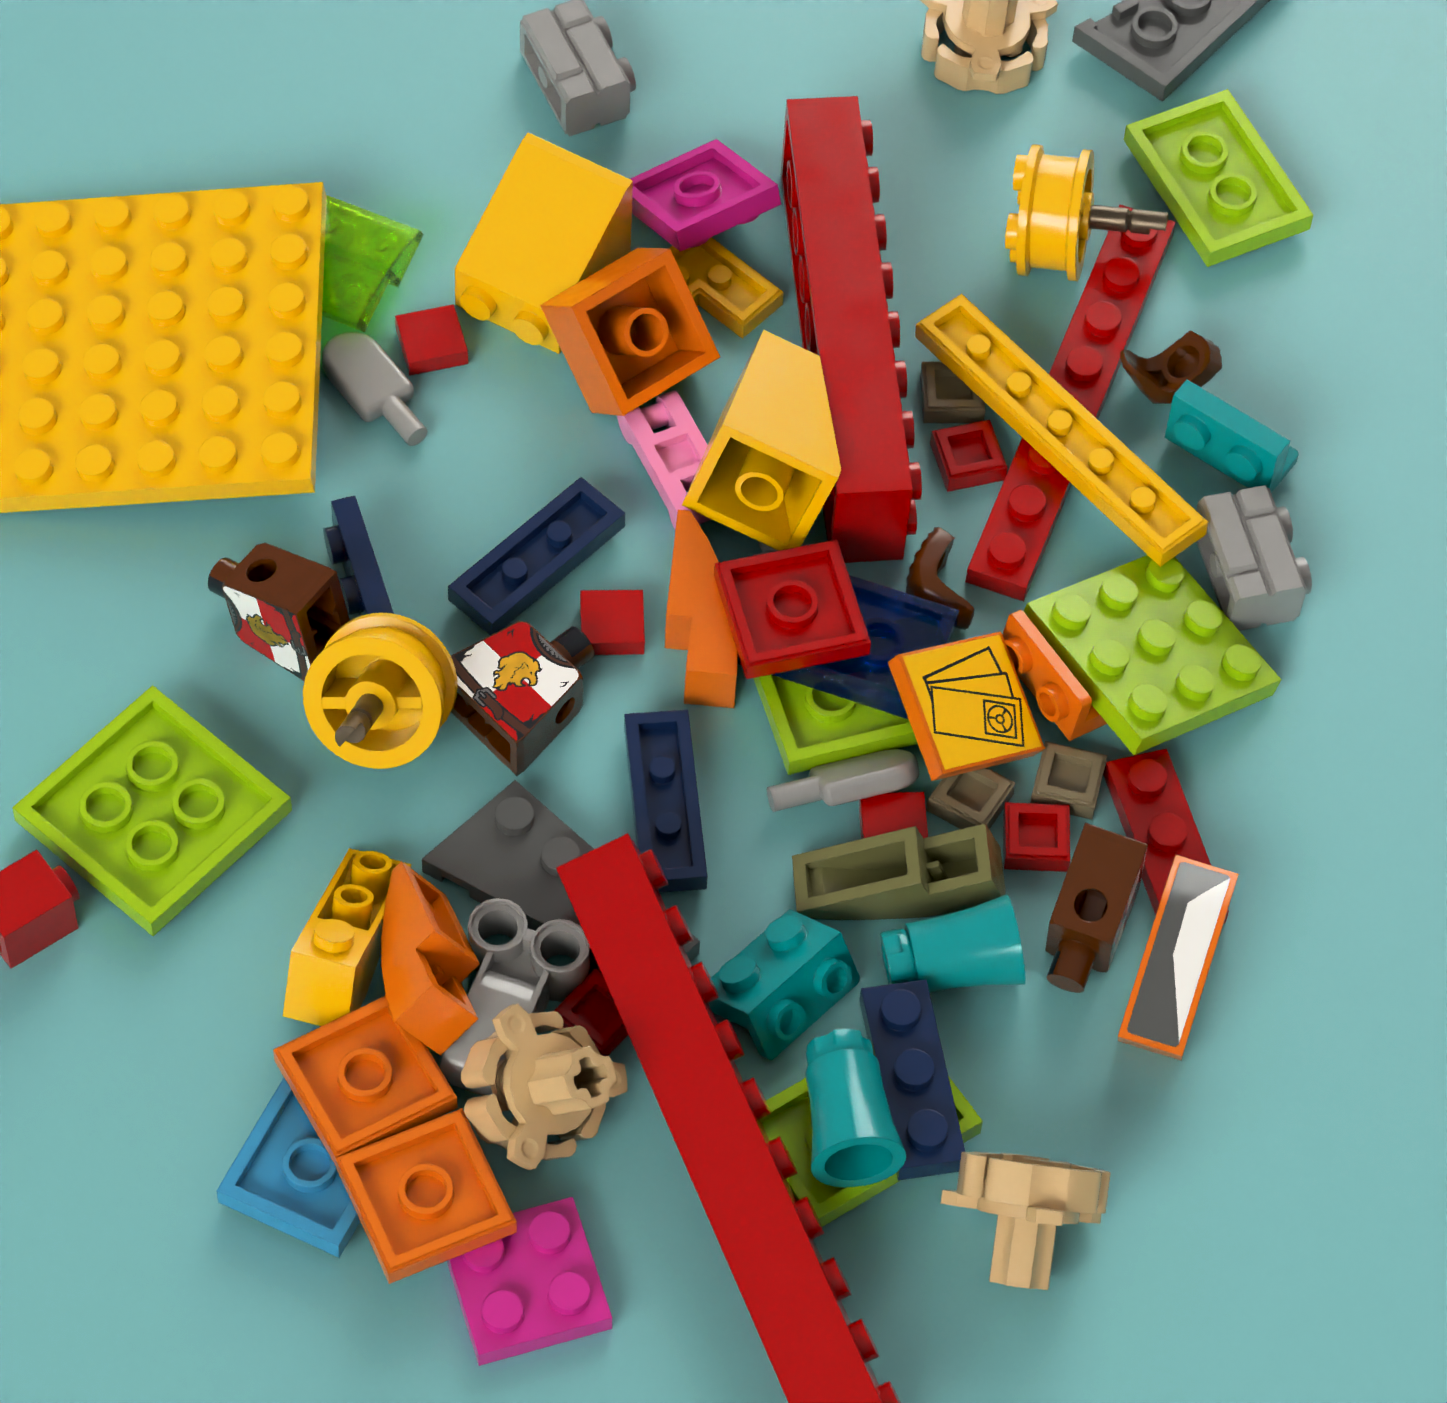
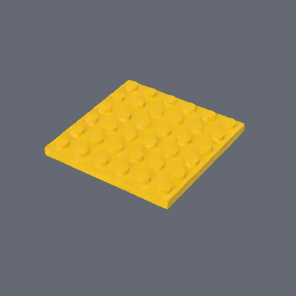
M323 182L0 204V513L315 493L327 203Z

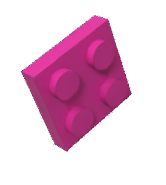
M717 139L630 178L633 180L632 214L680 252L688 248L701 246L709 238L736 225L752 222L760 214L781 205L778 184Z
M573 1197L514 1212L513 1215L517 1221V1233L447 1260L479 1366L612 1329V1315Z

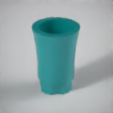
M1008 894L964 910L935 918L905 923V929H894L880 933L881 951L888 985L927 979L929 992L983 985H1025V964L1014 909Z
M849 1028L834 1029L826 1035L814 1037L806 1048L808 1067L805 1072L811 1110V1172L813 1176L826 1185L843 1188L871 1185L889 1178L904 1165L906 1151L891 1116L883 1087L879 1061L873 1055L871 1041L862 1037L860 1030Z

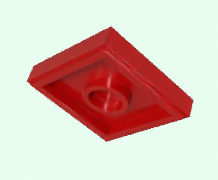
M837 539L715 563V581L746 679L870 655L871 641Z

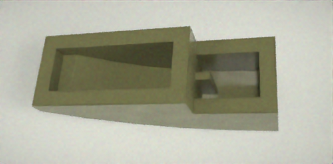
M986 823L923 838L916 826L792 855L796 910L798 913L811 919L881 920L930 917L971 908L1006 894L1001 847Z

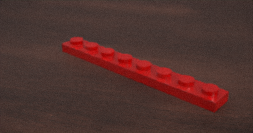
M1119 204V207H1120V208H1128L1130 211H1132V210L1134 209V208L1127 207V206H1124V205ZM1168 220L1166 231L1150 229L1149 235L1131 233L1129 230L1126 232L1108 231L1050 369L1049 375L1097 419H1099L1121 365L1120 352L1124 349L1127 350L1173 237L1175 221ZM1023 438L1020 441L969 563L965 582L1024 602L1072 484Z

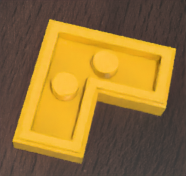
M712 237L701 246L688 248L681 252L673 246L670 247L696 305H699L742 339L783 305L784 292Z

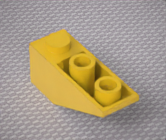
M348 849L291 950L283 1017L323 1026L361 1007L381 956L384 908L392 870L401 861L390 859L387 855L377 851ZM403 862L411 868L410 863Z

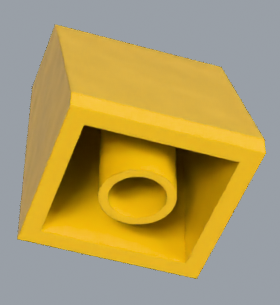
M528 132L522 139L455 267V305L463 308L466 313L475 319L488 320L515 333L528 344L541 345L560 354L562 350L540 305L631 252L633 180Z
M766 330L762 331L720 415L682 506L778 551L802 546L841 472L819 355Z

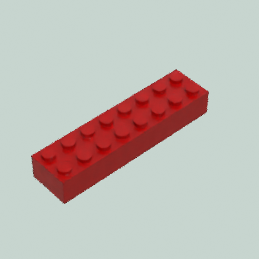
M858 96L787 99L780 175L802 348L820 356L841 465L840 475L822 507L826 541L838 540L845 563L903 560L906 535H916L917 531L915 500L921 499L922 479L919 462H909L908 449L914 448L915 440L912 411H902L900 399L907 397L905 361H895L893 349L900 347L898 311H888L886 300L893 298V271L891 262L881 261L880 251L886 250L887 243L886 221L884 214H875L873 203H879L880 199L879 172L877 167H868L866 156H872L873 154L871 120H861Z

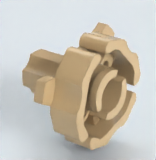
M920 0L929 8L925 16L921 56L928 62H936L934 75L938 80L957 90H985L995 94H1005L1026 87L1030 82L1031 71H1038L1043 68L1048 45V23L1046 18L1057 11L1058 3L1056 0ZM944 29L948 38L955 44L954 52L943 43L938 46L939 35ZM1026 41L1031 48V53L1027 51L1020 55L1023 44ZM1020 55L1019 57L1013 60H1001V56L1016 57Z
M518 1003L512 1004L492 1019L496 1031L488 1038L477 1041L470 1049L461 1072V1081L465 1087L470 1089L491 1086L492 1094L473 1097L467 1100L464 1112L483 1141L505 1148L508 1160L524 1169L532 1170L536 1169L541 1160H553L572 1156L576 1151V1141L591 1139L596 1136L609 1098L628 1091L625 1064L611 1061L610 1056L600 1055L599 1050L584 1027L579 1025L563 1028V1018L556 1011L527 1013ZM553 1030L548 1034L537 1035V1033ZM504 1054L506 1058L499 1061L501 1055ZM503 1111H511L514 1115L512 1123L508 1122L503 1116ZM547 1135H559L561 1140L547 1143Z
M976 1151L962 1152L957 1190H942L940 1204L972 1208L998 1215L989 1282L1027 1289L1049 1290L1057 1226L1079 1224V1222L1100 1224L1101 1214L1106 1213L1111 1172L1028 1155Z

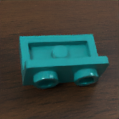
M1188 379L1173 395L1164 438L1245 487L1253 488L1266 485L1272 493L1296 464L1299 453L1296 449L1289 446L1290 440Z
M789 909L780 918L770 923L763 933L733 959L727 961L711 977L719 998L709 1002V1006L713 1013L748 1029L758 1053L769 1060H773L859 983L860 975L840 931Z

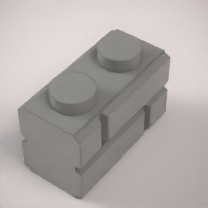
M571 0L556 5L554 10L550 11L548 8L524 15L522 20H520V52L562 129L569 137L594 129L598 123L603 126L625 119L630 113V92L636 89L635 76L629 61L625 57L617 59L612 51V36L606 20L602 16L594 18L584 0Z
M1266 485L1242 489L1233 495L1231 492L1203 496L1198 501L1196 511L1208 521L1207 534L1196 542L1220 609L1239 631L1258 628L1262 623H1266L1268 626L1294 621L1300 615L1305 594L1311 592L1312 579L1306 559L1304 557L1295 558L1291 548L1293 528L1286 507H1276L1271 491Z

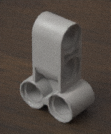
M500 898L482 902L470 914L468 940L480 965L475 968L477 975L469 991L468 998L478 1020L443 1053L440 1069L450 1085L482 1096L492 1094L491 1086L474 1089L467 1088L461 1081V1072L471 1047L477 1041L488 1038L496 1031L492 1019L508 1006L517 1003L527 1013L545 1012L549 1000L562 1002L590 974V945L580 925L571 920L556 919L547 921L539 926L536 931L528 929L526 915L520 906L510 900ZM496 934L507 935L513 939L507 944L499 946L491 945L484 941L489 936ZM556 955H566L575 960L571 964L561 967L546 962L547 959ZM504 1054L501 1055L499 1061L506 1058Z

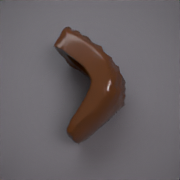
M1191 330L1162 353L1148 359L1140 357L1130 350L1124 349L1120 352L1123 368L1140 391L1153 404H1171L1173 395L1186 379L1202 387L1222 369V357L1219 347Z
M934 527L933 531L928 533V537L922 542L920 550L915 553L914 562L909 567V574L906 577V602L911 606L913 614L921 617L933 615L935 622L966 630L973 620L974 607L947 587L938 577V573L946 565L955 537L941 527Z

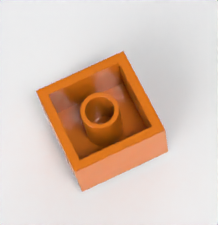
M636 248L540 305L591 413L624 416L720 358L719 352L670 248Z

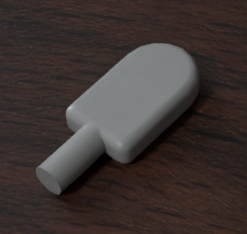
M344 332L334 336L326 343L322 351V368L330 382L362 420L371 422L383 415L409 446L419 444L426 437L428 431L405 404L414 395L413 384L381 346L369 335L360 332Z
M891 749L816 766L810 770L809 777L767 787L769 805L773 812L821 800L828 806H837L897 791L910 786L919 777L918 761L916 756L909 751Z

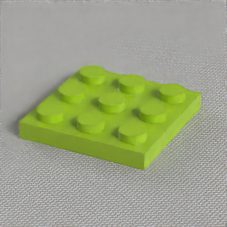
M1148 555L1028 602L1024 608V613L1091 696V705L1133 755L1273 696L1282 680L1176 557L1160 567Z
M152 685L13 806L12 809L14 819L19 825L150 935L154 936L292 811L290 796Z

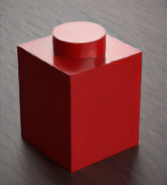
M37 849L0 871V955L10 969L78 929L74 902L79 900L80 896L73 880L62 866L58 865L51 869Z

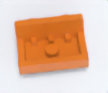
M1018 610L1009 614L1002 636L1017 676H1019L1036 698L1038 707L1044 717L1051 722H1055L1069 741L1106 725L1105 720L1091 705V696L1024 611Z

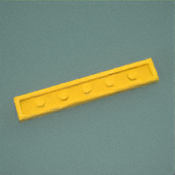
M962 293L916 324L915 337L1160 567L1207 534L1208 521Z

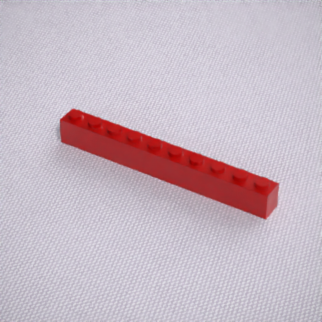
M627 833L556 867L788 1403H901L890 1381L878 1385L869 1364L870 1361L879 1357L877 1348L862 1318L853 1323L849 1320L841 1302L842 1299L852 1295L848 1283L835 1257L823 1261L814 1239L825 1234L822 1225L807 1196L796 1201L787 1181V1178L798 1174L782 1138L779 1136L770 1141L760 1119L771 1115L770 1109L755 1078L753 1077L744 1082L734 1061L745 1056L744 1051L729 1020L726 1019L717 1023L709 1002L718 999V993L703 962L701 961L692 966L683 946L694 940L678 906L674 905L666 909L658 889L668 885V881L653 850L649 849L641 853Z

